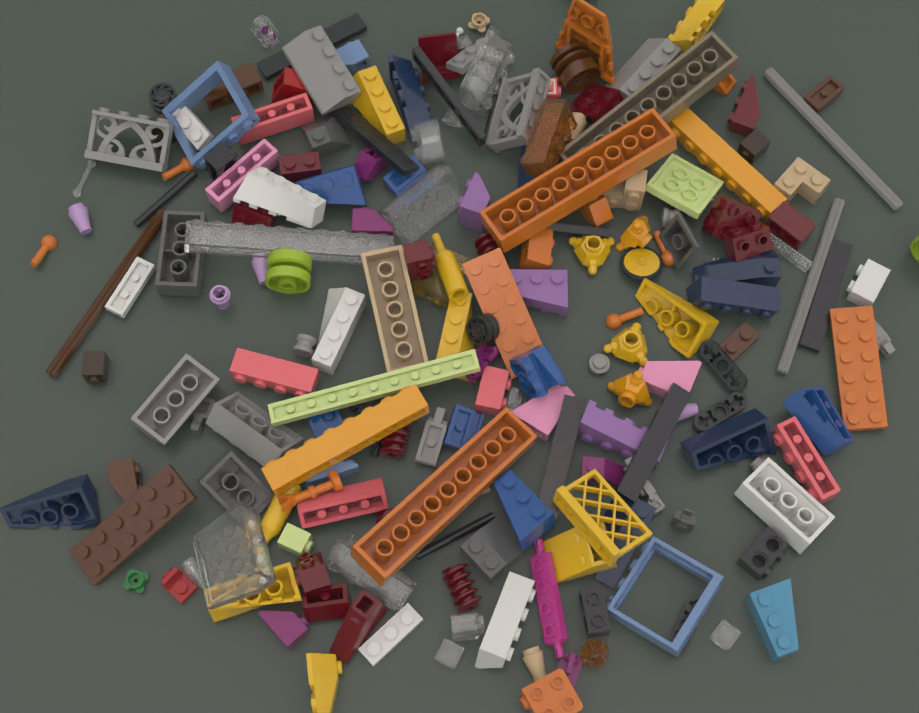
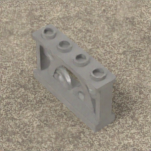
M539 67L533 69L531 73L502 79L486 139V145L496 153L522 145L527 147L534 145L551 80ZM519 102H522L524 104L522 113L518 115L513 123L510 119L511 112Z
M99 107V111L92 110L87 150L85 149L84 157L166 172L168 171L167 164L174 125L169 124L167 119L157 118V121L149 120L150 116L138 114L137 118L130 117L129 112L118 111V114H113L111 109ZM103 119H109L112 123L110 127L104 124L105 129L109 132L107 135L99 127ZM117 119H122V120H127V121L124 122V123H122V124H120V125H118ZM139 123L149 124V126L144 130ZM133 128L139 134L144 144L134 147L129 157H125L126 152L123 144L115 138L127 129ZM159 128L163 132V139L153 144L151 140L156 139L159 134L154 136L152 130ZM99 135L102 138H104V140L102 141L98 151H96L97 138ZM112 142L119 147L116 153L112 151L114 145H111ZM162 146L160 161L157 163L155 148ZM146 148L147 151H142L144 156L140 158L137 152L140 149Z

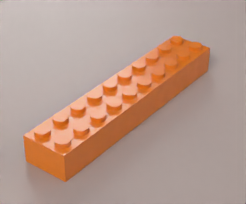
M651 108L480 211L482 223L503 253H506L676 150V134L656 110Z
M506 407L352 546L350 556L382 587L533 446L538 436Z

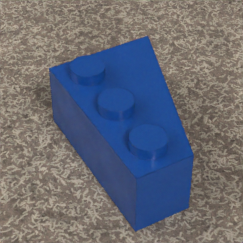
M356 163L300 179L295 183L303 189L325 199L327 204L366 205L367 203Z
M823 386L799 389L782 401L792 416H796L804 431L824 456L835 454L854 442L853 437Z
M511 469L494 482L496 495L523 552L555 525L554 513Z

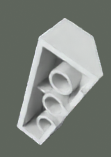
M261 166L247 174L233 197V201L240 204L241 201L247 202L251 208L257 210L258 207L269 210L268 214L273 216H287L286 220L308 228H313L323 221L326 200L317 194L311 193L300 185L294 184Z
M346 287L328 290L318 345L311 359L313 368L333 376L367 305L365 294Z
M509 572L479 648L475 663L476 668H503L505 660L510 662L515 649L511 647L513 640L518 641L522 630L518 627L520 621L525 622L529 609L525 607L527 602L532 603L536 590L532 589L534 580Z

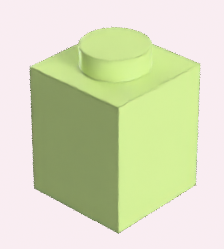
M290 523L286 524L277 541L279 548L298 557L304 553H309L314 545L311 533Z

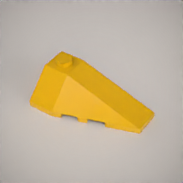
M647 278L643 279L635 295L646 312L652 315L658 323L657 327L660 331H663L669 338L668 342L671 346L687 358H691L700 349V345L711 338L719 323L717 319L704 310L693 306L692 303Z
M306 653L308 680L313 692L311 694L313 713H332L339 684V674H343L342 661H337L336 654Z

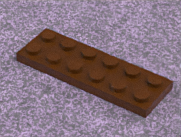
M168 464L69 551L94 585H99L198 498L175 468Z

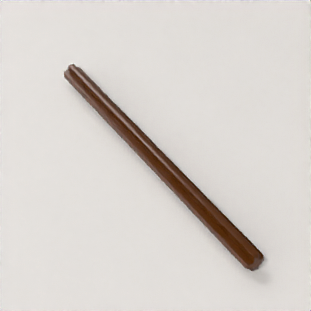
M159 209L46 369V373L50 377L56 378L105 309L104 306L136 257H141L163 224V209Z

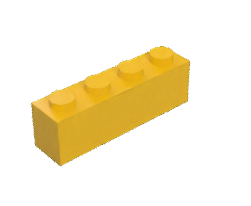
M695 0L694 6H690L684 16L685 19L678 22L675 33H671L667 39L682 48L681 54H683L706 35L723 10L726 0Z
M376 65L358 71L353 78L361 92L351 104L360 111L366 121L394 145L406 141L405 127Z
M468 293L460 301L449 300L436 359L474 349V343L469 339L466 331L468 320L473 317L472 293ZM461 376V377L455 378V379H460V380L469 381L466 376Z
M291 562L204 590L207 607L214 623L265 605L302 601Z

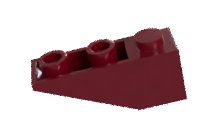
M752 74L748 81L744 80L740 90L743 92L742 97L738 96L734 107L737 108L736 112L731 111L727 121L730 123L728 131L743 137H747L754 131L760 116L754 75Z
M365 589L362 590L344 618L329 650L331 654H336V657L345 664L350 661L388 610L381 600Z

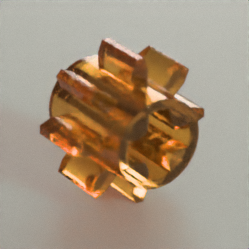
M600 639L588 640L584 646H581L583 653L580 656L583 663H588L589 668L601 667L605 661L609 660L607 657L609 653L606 644L602 645Z

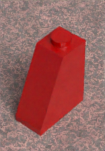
M285 67L273 85L271 102L276 103L307 93L311 105H315L294 69Z

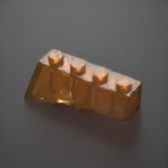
M543 99L542 105L538 109L536 122L532 126L530 139L527 140L525 153L521 157V166L524 168L527 176H540L555 167L559 160L558 154L563 153L565 149L564 142L569 141L572 136L570 131L576 129L577 123L566 99Z

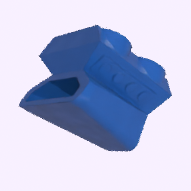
M545 344L538 345L509 360L511 369L517 376L521 390L527 398H540L547 395L549 386L568 383Z

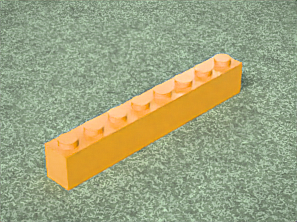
M689 108L685 109L667 124L676 134V139L683 144L688 152L695 155L698 161L709 168L715 177L724 181L726 187L736 193L744 204L760 211V218H763L766 222L782 202L787 201V198Z
M416 384L405 386L398 394L392 397H385L381 400L380 404L365 408L360 415L354 418L349 417L345 419L340 426L327 429L320 437L307 440L303 446L287 451L278 460H270L261 470L276 497L428 414L429 406Z

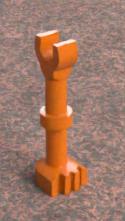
M329 471V481L317 486H308L307 490L294 495H279L277 498L282 511H290L298 502L310 497L314 499L318 494L334 489L336 492L343 490V485L337 471Z

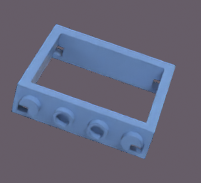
M218 60L162 110L167 120H169V124L174 125V134L191 165L203 170L207 167L204 157L221 143L229 147L238 142L246 132L252 130V127L260 121L230 66ZM223 81L242 115L198 153L195 146L186 137L176 117L172 114L178 108L182 109L184 106L191 109Z
M653 536L650 542L647 541L643 545L640 558L638 560L634 559L629 568L631 572L627 578L623 577L617 587L619 590L616 595L610 596L606 605L608 616L675 657H678L721 588L724 576ZM655 553L662 555L709 583L672 643L618 611Z

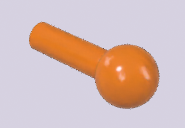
M186 156L182 158L179 165L162 173V179L167 181L183 171L190 172L195 169V166L191 165Z
M660 230L655 231L653 236L662 252L663 264L666 266L674 265L672 254L665 249L659 238Z
M45 235L41 239V248L30 262L32 267L37 268L47 252L56 248L57 239L54 236Z
M642 307L620 315L612 313L606 317L605 323L609 329L615 330L623 322L644 315Z

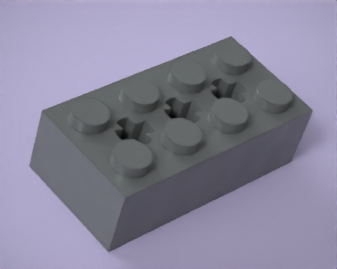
M164 210L155 286L159 295L201 297L209 227L205 212Z

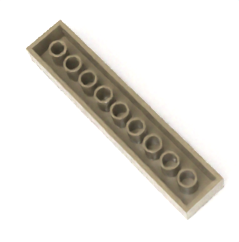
M713 31L709 32L557 152L559 162L565 161L651 108H654L668 124L738 68L739 57Z

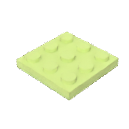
M672 153L647 183L645 191L687 215L698 219L722 188L724 181Z

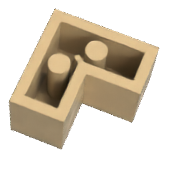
M797 157L774 183V187L787 198V204L798 193L814 205L826 191L831 180Z
M648 170L639 171L603 193L602 195L606 196L610 208L617 207L628 211H640L646 190Z

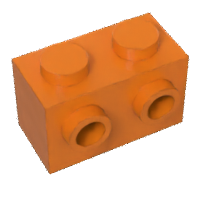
M545 228L522 242L519 268L546 270L551 267L553 262L551 250L555 243L553 230Z

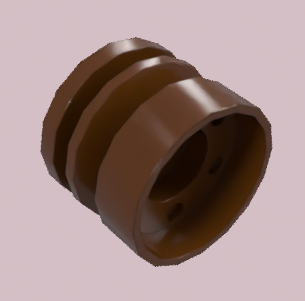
M578 41L564 46L550 60L551 68L555 71V75L559 78L562 87L568 94L584 91L588 85L594 84L601 76V69L592 58V54L584 42Z

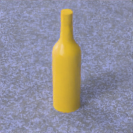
M435 233L432 235V239L437 250L436 267L448 298L451 301H460L468 295V288L454 254L445 248L440 234Z
M297 485L283 494L294 495L301 492L302 487ZM274 495L260 524L261 537L252 554L257 559L261 558L268 542L280 534L291 510L287 512L282 511L276 495Z

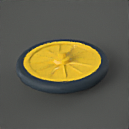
M638 246L630 248L623 253L620 259V267L623 273L633 280L643 281L644 278L652 280L661 273L663 260L655 250L648 247L642 249Z

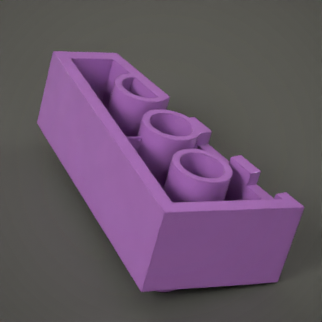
M510 269L526 308L529 309L531 307L539 309L541 312H552L559 314V316L567 317V270Z
M589 400L581 419L577 436L586 443L593 442L600 445L606 451L613 450L621 453L620 455L626 459L630 456L633 457L648 428L642 426L639 429L632 420L628 418L619 419L613 414L614 411L608 408L601 410L595 407L596 402ZM664 446V448H663V450H662V452H661V454H660V456H659V458H658V460H657V462H656V464H655V466H654V467H656V468H657V466H658V464H659V462H660V459H661L662 454H663V452H664L665 446Z

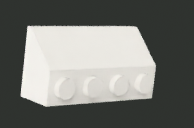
M769 457L734 493L799 554L835 518L832 513Z

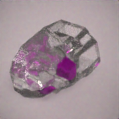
M261 15L254 19L250 25L251 30L261 45L267 49L278 47L280 35L266 15Z

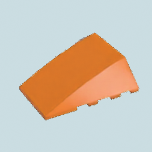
M572 0L567 12L568 17L563 22V30L559 33V40L555 43L554 48L560 50L570 43L584 42L592 54V58L599 62L598 66L601 69L600 78L613 85L615 83L613 44L607 15L584 0Z

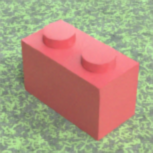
M491 366L484 368L475 402L476 412L497 416L501 410L506 408L508 398L504 397L505 391H510L512 379L509 378V370Z

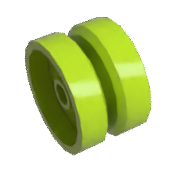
M282 248L269 252L267 255L266 265L268 270L265 274V285L271 290L285 294H298L308 291L311 287L312 257L308 253L296 249Z

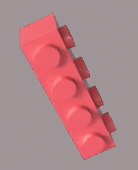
M307 93L255 109L260 121L252 127V130L246 132L238 142L241 146L315 121L313 108ZM242 114L231 117L232 123Z
M237 348L229 370L233 380L238 383L244 384L249 382L261 389L268 387L274 389L277 393L294 394L295 397L315 392L320 379L319 369L241 348Z
M796 416L776 425L772 432L773 441L776 446L781 448L786 463L791 465L795 471L796 480L800 484L802 483L806 491L820 504L835 498L841 489Z
M382 478L343 486V490L338 492L331 489L318 494L314 499L310 497L297 503L302 529L389 509Z

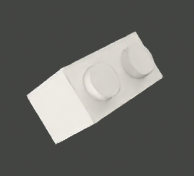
M870 259L866 261L865 265L860 264L855 273L858 276L856 281L851 280L846 289L849 292L846 300L858 306H872L891 270Z

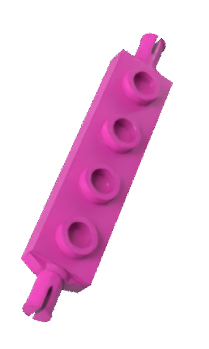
M537 539L534 542L536 553L529 559L533 580L535 581L534 587L545 645L554 646L555 659L565 658L562 644L568 640L552 552L544 550L543 539Z

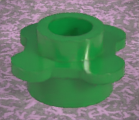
M130 569L127 572L123 587L126 590H135L137 593L144 592L145 582L149 579L148 573H141L135 569Z

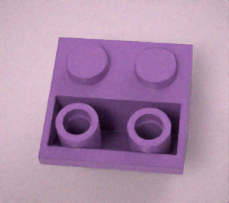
M474 173L473 178L467 181L465 196L461 195L459 199L458 217H460L461 226L482 233L485 227L479 212L490 206V195L480 175Z

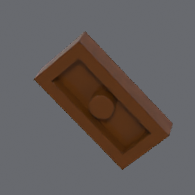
M830 75L808 93L804 100L818 113L841 94L845 87Z
M745 321L720 346L735 361L761 335Z

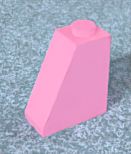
M647 361L645 367H640L639 370L643 373L642 378L645 379L648 391L664 398L672 383L690 392L702 362Z
M555 385L548 389L547 395L529 400L514 409L513 413L539 438L547 442L557 427L564 395L575 397V394L566 386Z

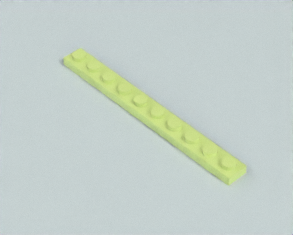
M472 349L268 404L271 424L275 427L398 394L405 386L416 384L420 388L480 372L476 351Z

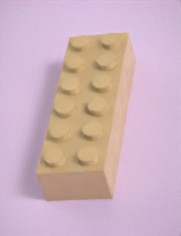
M402 245L361 253L386 372L428 362Z

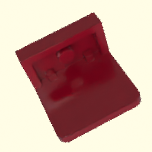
M455 32L418 37L419 47L444 80L462 78L461 74L446 69V62L458 54L457 35ZM420 69L423 82H430Z
M590 84L569 106L570 112H578L591 117L593 123H595L621 103L623 97L620 90L598 84Z
M719 193L714 199L712 208L708 216L705 217L701 229L724 240L723 234L730 232L731 229L749 226L751 222L759 221L761 212Z
M241 201L240 204H234L231 225L269 238L272 234L275 216L268 214L269 210L258 207L256 210L249 207V203Z

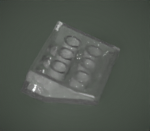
M240 501L192 537L208 609L212 610L258 594L277 581L259 513L247 504Z

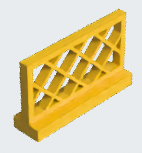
M596 469L568 486H561L556 489L552 501L609 567L615 564L618 558L649 539L653 534ZM594 477L599 483V488L587 486V481ZM574 489L583 491L582 499L573 497L570 491ZM586 492L598 494V502L586 500ZM602 495L610 496L613 499V504L601 502ZM585 505L597 507V515L588 514L585 510ZM600 509L613 510L612 518L600 516ZM616 511L625 512L628 516V521L616 519ZM599 521L611 523V532L602 530L599 527ZM615 524L627 526V534L614 532ZM631 527L640 529L643 535L640 537L630 535ZM614 538L626 540V546L619 549L614 544Z

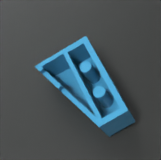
M791 578L750 593L745 598V601L772 662L794 654L799 650Z

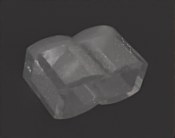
M437 119L413 123V129L410 130L412 141H416L417 148L414 149V154L421 164L445 160Z
M478 611L450 615L453 642L480 639V634L484 633L483 615L478 616Z

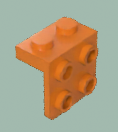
M557 669L521 689L520 694L522 697L519 700L525 710L529 709L531 713H578L583 709V704L563 669Z

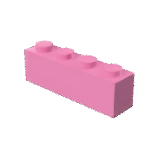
M266 139L260 141L205 189L208 201L223 213L235 203L233 197L249 172L259 166L271 171L279 164L278 150Z

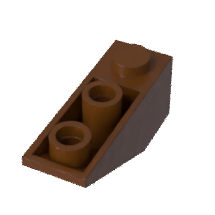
M132 457L106 463L109 483L124 502L144 486L143 483H139L138 476L142 475L140 464L136 463Z

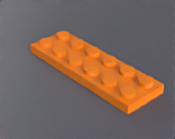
M497 248L463 263L462 266L483 314H492L499 323V336L495 342L506 368L509 370L511 379H514L517 376L513 373L509 360L538 345H542V342L502 250Z
M873 305L830 309L829 314L842 420L849 431L887 429L888 423Z

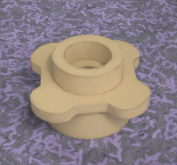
M474 13L472 21L468 23V27L483 33L486 31L487 24L490 23V18L486 17L483 13Z

